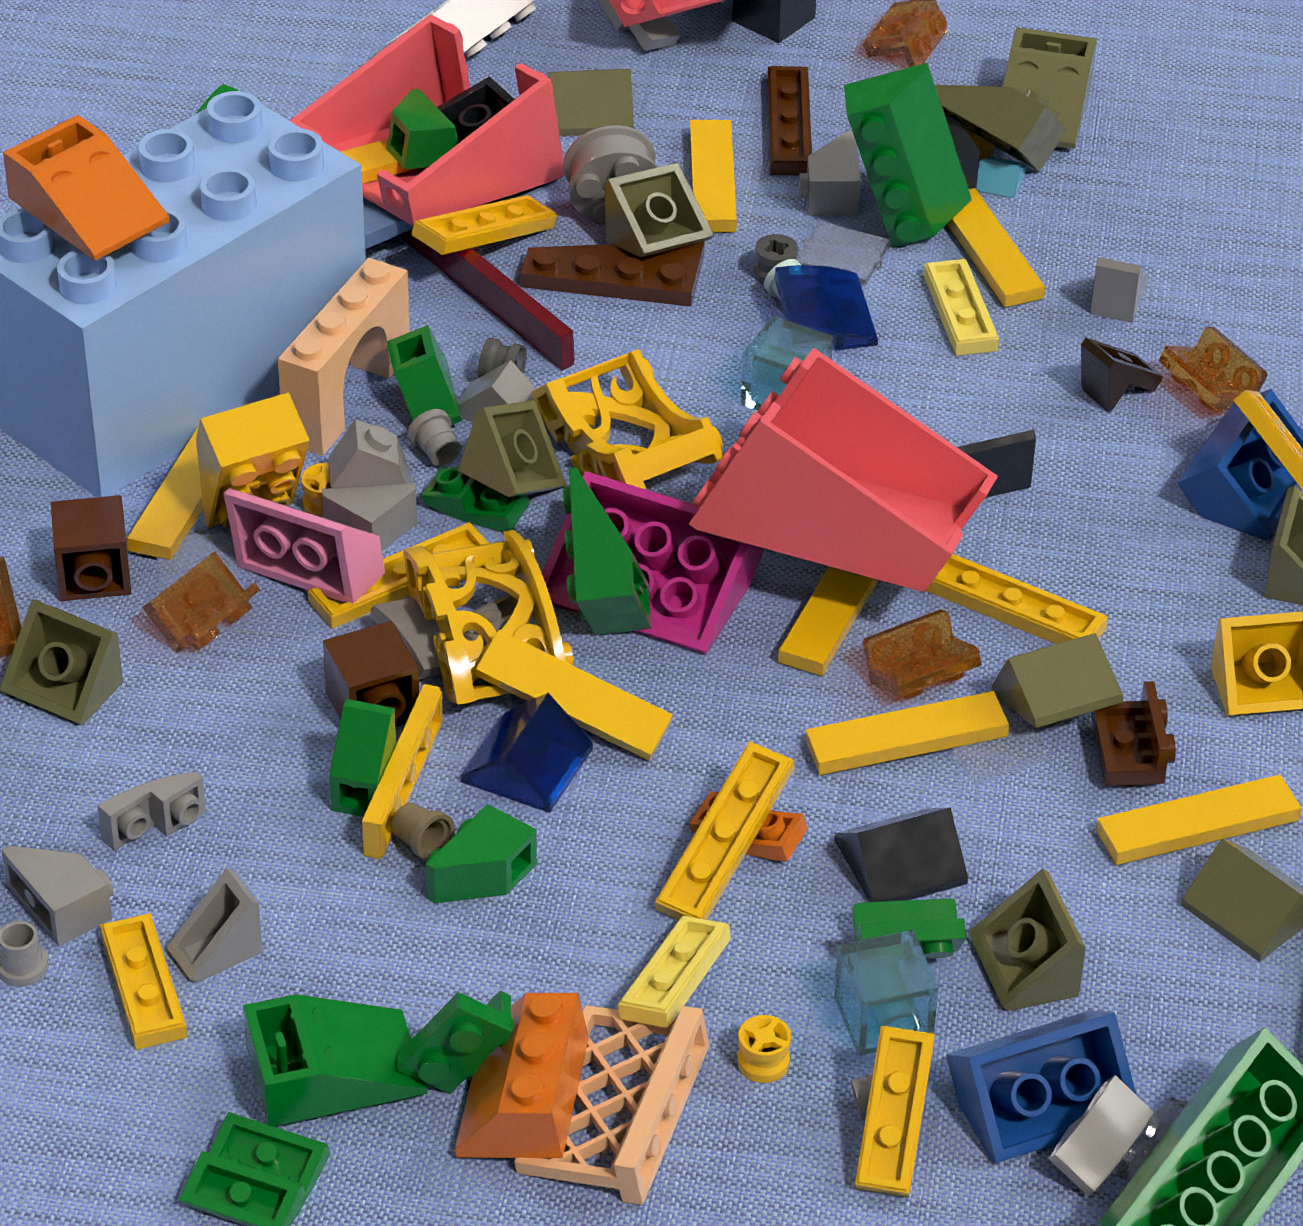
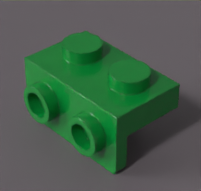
M952 898L855 903L852 908L855 955H870V960L873 961L896 960L901 958V954L922 953L923 958H945L952 956L953 951H959L966 940L965 919L957 918L956 901Z
M499 991L487 1004H483L457 992L397 1054V1071L451 1094L466 1078H471L476 1074L481 1063L497 1047H502L509 1040L514 1028V1020L511 1015V995Z

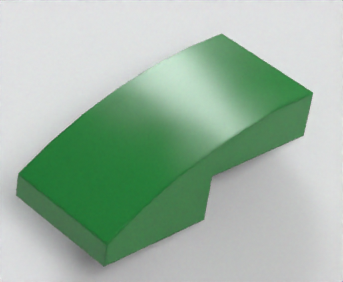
M441 467L421 494L424 503L444 514L480 527L501 531H511L530 505L527 494L507 497L461 473L457 467Z

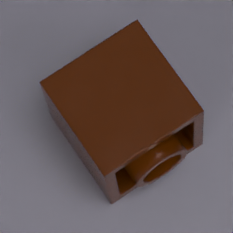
M122 495L52 501L53 545L60 601L132 595Z
M392 620L323 640L326 694L339 718L341 719L346 699L394 708L395 727L405 725L419 696V669Z

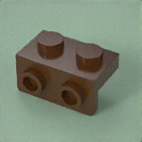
M1145 681L1143 683L1141 701H1124L1123 703L1091 712L1105 786L1164 784L1167 763L1175 762V738L1173 734H1166L1165 731L1168 721L1166 700L1158 699L1154 681Z

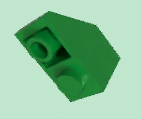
M411 89L392 111L386 150L404 169L429 167L456 146V127L420 89Z
M426 325L388 340L387 345L394 374L413 421L426 411L441 409L447 413L452 421V425L461 422L462 418L448 362L429 326Z
M346 699L343 705L329 774L331 811L364 817L396 747L394 708Z
M486 804L473 818H468L461 824L457 834L445 846L434 850L427 859L424 868L427 899L433 903H443L507 895L537 865V829Z

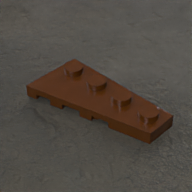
M705 241L644 257L632 254L614 244L529 247L521 271V287L691 307L704 258Z

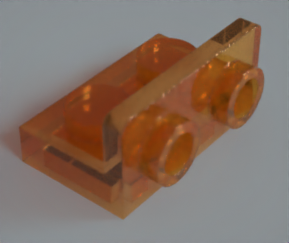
M907 0L893 3L863 42L868 58L881 55L891 58L903 53L909 67L925 63L947 33L946 17L939 9L936 0Z

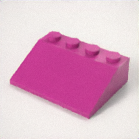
M585 471L583 475L584 480L631 549L649 583L652 629L636 630L634 632L707 655L748 590L765 548L696 530L689 523L699 509L691 503ZM568 514L544 566L542 575L552 605L579 614L578 604L571 603L567 585L568 575L575 574L574 558L569 559L565 545V531L572 530V516Z

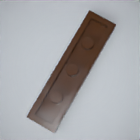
M770 66L767 72L770 175L799 176V173H807V159L812 154L808 67Z

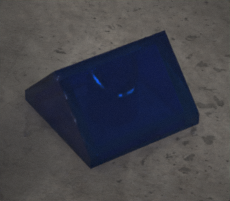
M548 692L502 715L460 775L461 783L550 813L593 750V742Z

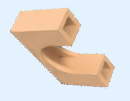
M368 258L278 358L280 395L289 392L310 440L307 451L323 456L345 431L343 388L349 361L353 367L388 379L394 374L387 341L410 332L408 270Z

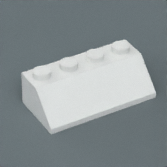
M447 0L428 15L432 14L447 23H452L461 31L464 54L469 58L487 45L483 39L489 34L492 40L512 27L508 21L511 17L519 21L534 11L536 7L533 4L534 0ZM426 15L421 20L416 22L414 25H412L410 28H408L403 33L398 35L396 38L391 40L389 43L384 45L382 48L377 50L375 53L378 54L379 52H381L383 49H385L387 46H389L391 43H393L395 40H397L399 37H401L403 34L409 31L412 27H414L428 15Z

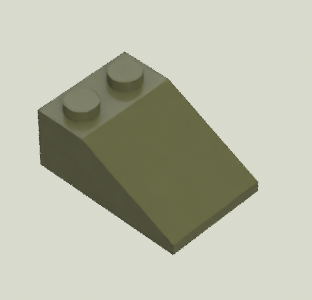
M935 85L945 116L955 115L965 129L993 143L994 147L1038 172L1041 171L1066 131L1057 120L1059 113L1047 105L1049 101L1031 89H1027L1025 94L1013 87Z

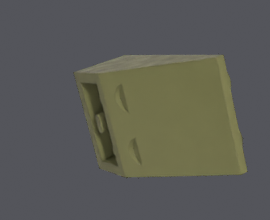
M1017 27L1010 49L1003 87H1013L1025 94L1027 89H1031L1049 101L1047 105L1059 113L1057 120L1066 129L1055 148L1075 149L1093 80L1097 38Z

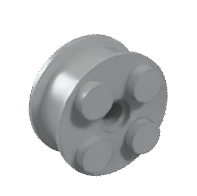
M620 125L596 128L576 139L568 148L563 161L564 174L569 182V196L575 209L585 217L593 219L600 224H605V182L611 178L656 168L655 150L650 139L637 129Z

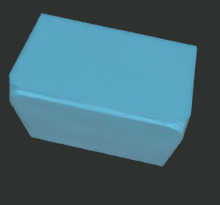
M992 156L985 157L979 162L976 190L1010 198L1015 197L1026 173L1027 165L1023 162Z

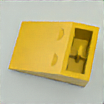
M289 392L200 418L196 445L204 518L207 528L220 524L223 527H230L224 493L229 488L285 506H289L294 502L310 440Z

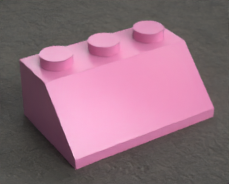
M231 488L224 493L237 565L240 568L306 590L318 588L327 597L353 604L385 573L380 537L378 535Z

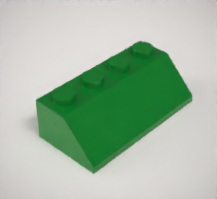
M928 62L844 85L847 118L892 247L934 237L972 199Z

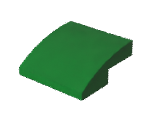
M228 1112L210 1152L201 1151L179 1201L183 1205L246 1226H291L314 1188L331 1152L326 1143Z

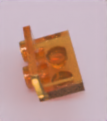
M1209 326L1204 329L1195 347L1165 346L1158 360L1172 372L1171 378L1175 382L1194 391L1199 396V402L1214 412L1228 410L1231 405L1236 404L1234 399L1245 390L1259 392L1268 376L1265 369L1217 328Z
M214 551L142 608L176 653L191 644L199 650L220 634L216 625L226 619L229 624H232L251 610L253 607L248 600L261 589L255 582L243 589Z
M942 609L871 635L863 640L870 683L896 695L898 698L918 696L924 692L925 687L938 682L959 680L964 677L966 671L982 665L979 648L953 636L950 615Z

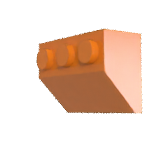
M525 993L511 1006L514 1028L509 1040L502 1047H497L481 1063L480 1068L472 1077L455 1146L456 1157L563 1158L589 1039L578 993Z

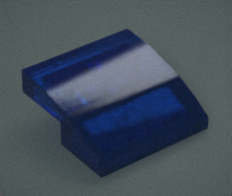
M815 265L775 267L774 280L794 346L832 341L835 351L878 345V337L857 273L835 267Z

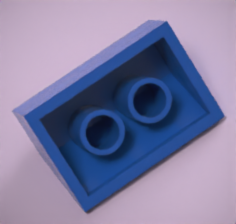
M1269 389L1260 393L1303 448V431L1273 390ZM1237 404L1230 406L1177 482L1187 499L1191 501L1204 519L1262 540L1271 537L1279 524L1287 489L1296 485L1302 490Z
M1089 1010L946 1054L959 1107L989 1158L994 1163L1058 1144L1069 1125L1083 1116L1101 1085L1114 1075L1136 1094L1115 1012Z

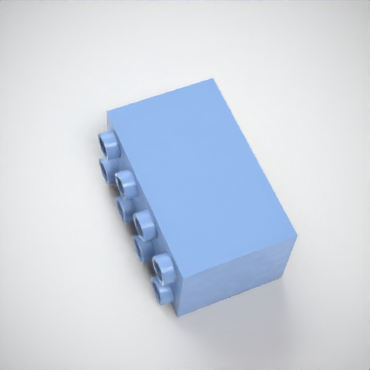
M239 90L221 93L208 102L206 109L170 129L157 130L145 135L140 140L138 147L123 155L167 212L170 222L113 251L109 255L94 261L23 208L10 211L0 217V429L96 497L111 496L183 451L199 426L200 418L261 401L280 390L278 358L366 261L361 164L323 142L321 137L315 132L300 128L262 105L259 99L250 93Z

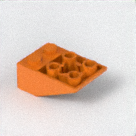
M76 115L3 152L8 198L94 261L109 255L113 251L170 222L167 212L108 135L80 115Z

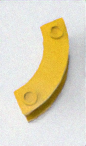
M639 349L548 382L531 391L556 443L565 440L574 453L571 456L570 463L578 469L582 476L587 471L646 489L645 480L694 461L702 464H712L721 461L724 457L721 435L711 425L709 418L691 416L677 407L655 380L649 361L643 358ZM619 369L629 390L624 391L620 389L615 376L611 381L610 397L603 396L598 376ZM591 379V393L568 392L567 388ZM595 416H598L601 425L598 428L592 429L589 425L595 427ZM611 418L653 430L654 437L649 447L644 448L627 444L611 445L607 443L611 434Z
M514 530L504 532L505 541L430 554L422 546L403 549L410 596L418 603L425 619H436L440 634L434 635L433 643L439 661L446 700L456 705L510 694V692L491 683L473 686V682L480 679L476 676V668L497 633L493 625L483 616L470 611L455 610L471 599L475 592L476 582L501 589L518 600L513 614L501 631L574 666L570 644L567 641L562 642L551 598L535 559L533 545L530 539L524 540ZM460 580L466 581L462 588H460ZM450 586H454V587H457V588H459V589H452V588H449V587H450ZM532 615L536 625L528 624ZM470 630L479 633L477 639L473 641L465 639L463 634ZM482 637L484 638V640H485L486 643H487V645H485L484 647H483V639H482Z

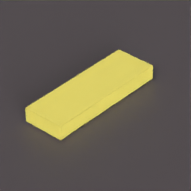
M958 259L925 263L923 276L955 355L998 351L999 337L967 260Z
M682 916L618 1003L619 1018L621 1020L669 1028L682 1006L686 1004L731 940L729 924Z

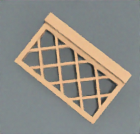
M585 1005L583 1015L589 1036L594 1025L616 1028L619 1033L595 1044L589 1037L583 1066L595 1061L601 1072L579 1082L575 1101L579 1102L584 1111L572 1116L568 1135L591 1124L595 1125L601 1135L576 1147L568 1136L565 1146L566 1152H564L563 1158H516L514 1162L517 1174L619 1189L622 1202L643 1205L710 1046L703 1010L682 1006L678 1017L674 1019L670 1027L663 1028L621 1020L619 1018V1010ZM652 1033L667 1035L665 1042L646 1051L637 1042V1040ZM628 1045L635 1056L610 1067L604 1056ZM645 1068L650 1075L648 1081L627 1090L620 1079ZM611 1084L618 1095L593 1106L586 1095ZM628 1108L633 1115L631 1121L609 1130L602 1119ZM608 1148H611L615 1154L610 1168L590 1166L585 1161V1159Z

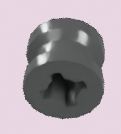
M772 234L764 236L756 242L755 256L758 260L754 267L756 280L764 285L766 276L777 264L787 259H797L798 245L792 238L785 235Z
M488 338L480 354L478 377L480 378L509 360L524 374L527 358L526 347L517 343L505 346L499 339Z

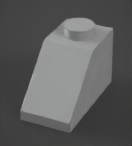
M852 131L843 133L810 154L807 159V173H799V198H807L808 215H859L861 180L857 143Z
M355 419L329 456L332 488L414 483L396 434L389 432L379 425H370Z
M8 846L1 850L6 885L58 947L100 926V924L112 920L110 897L114 895L111 881L101 868L95 870L82 854L19 846Z

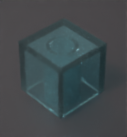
M772 316L743 352L741 405L758 411L772 391L780 396L787 386L780 378L795 357L804 361L813 348L832 360L833 336Z
M914 930L838 945L834 999L858 1056L877 1052L881 1025L934 1034L939 988Z

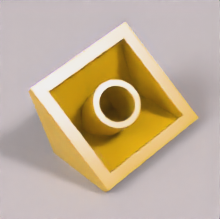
M1303 611L1218 619L1210 668L1226 715L1303 709Z

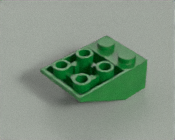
M576 467L569 468L570 485L563 486V503L566 514H571L572 530L565 531L567 555L569 559L574 558L575 574H570L567 578L571 603L578 604L581 620L588 621L595 635L652 629L648 581L631 549Z
M298 994L243 1005L246 1047L268 1125L279 1126L428 1094L425 1082L397 1071V1054L411 1040L401 1009Z

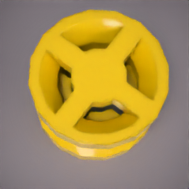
M327 462L311 465L301 475V485L304 491L302 497L303 510L322 518V489L332 488L330 468Z
M757 1015L747 1019L741 1025L738 1032L739 1050L737 1053V1064L743 1076L758 1083H772L780 1080L787 1074L790 1067L789 1049L792 1040L791 1030L788 1025L778 1017L771 1015Z

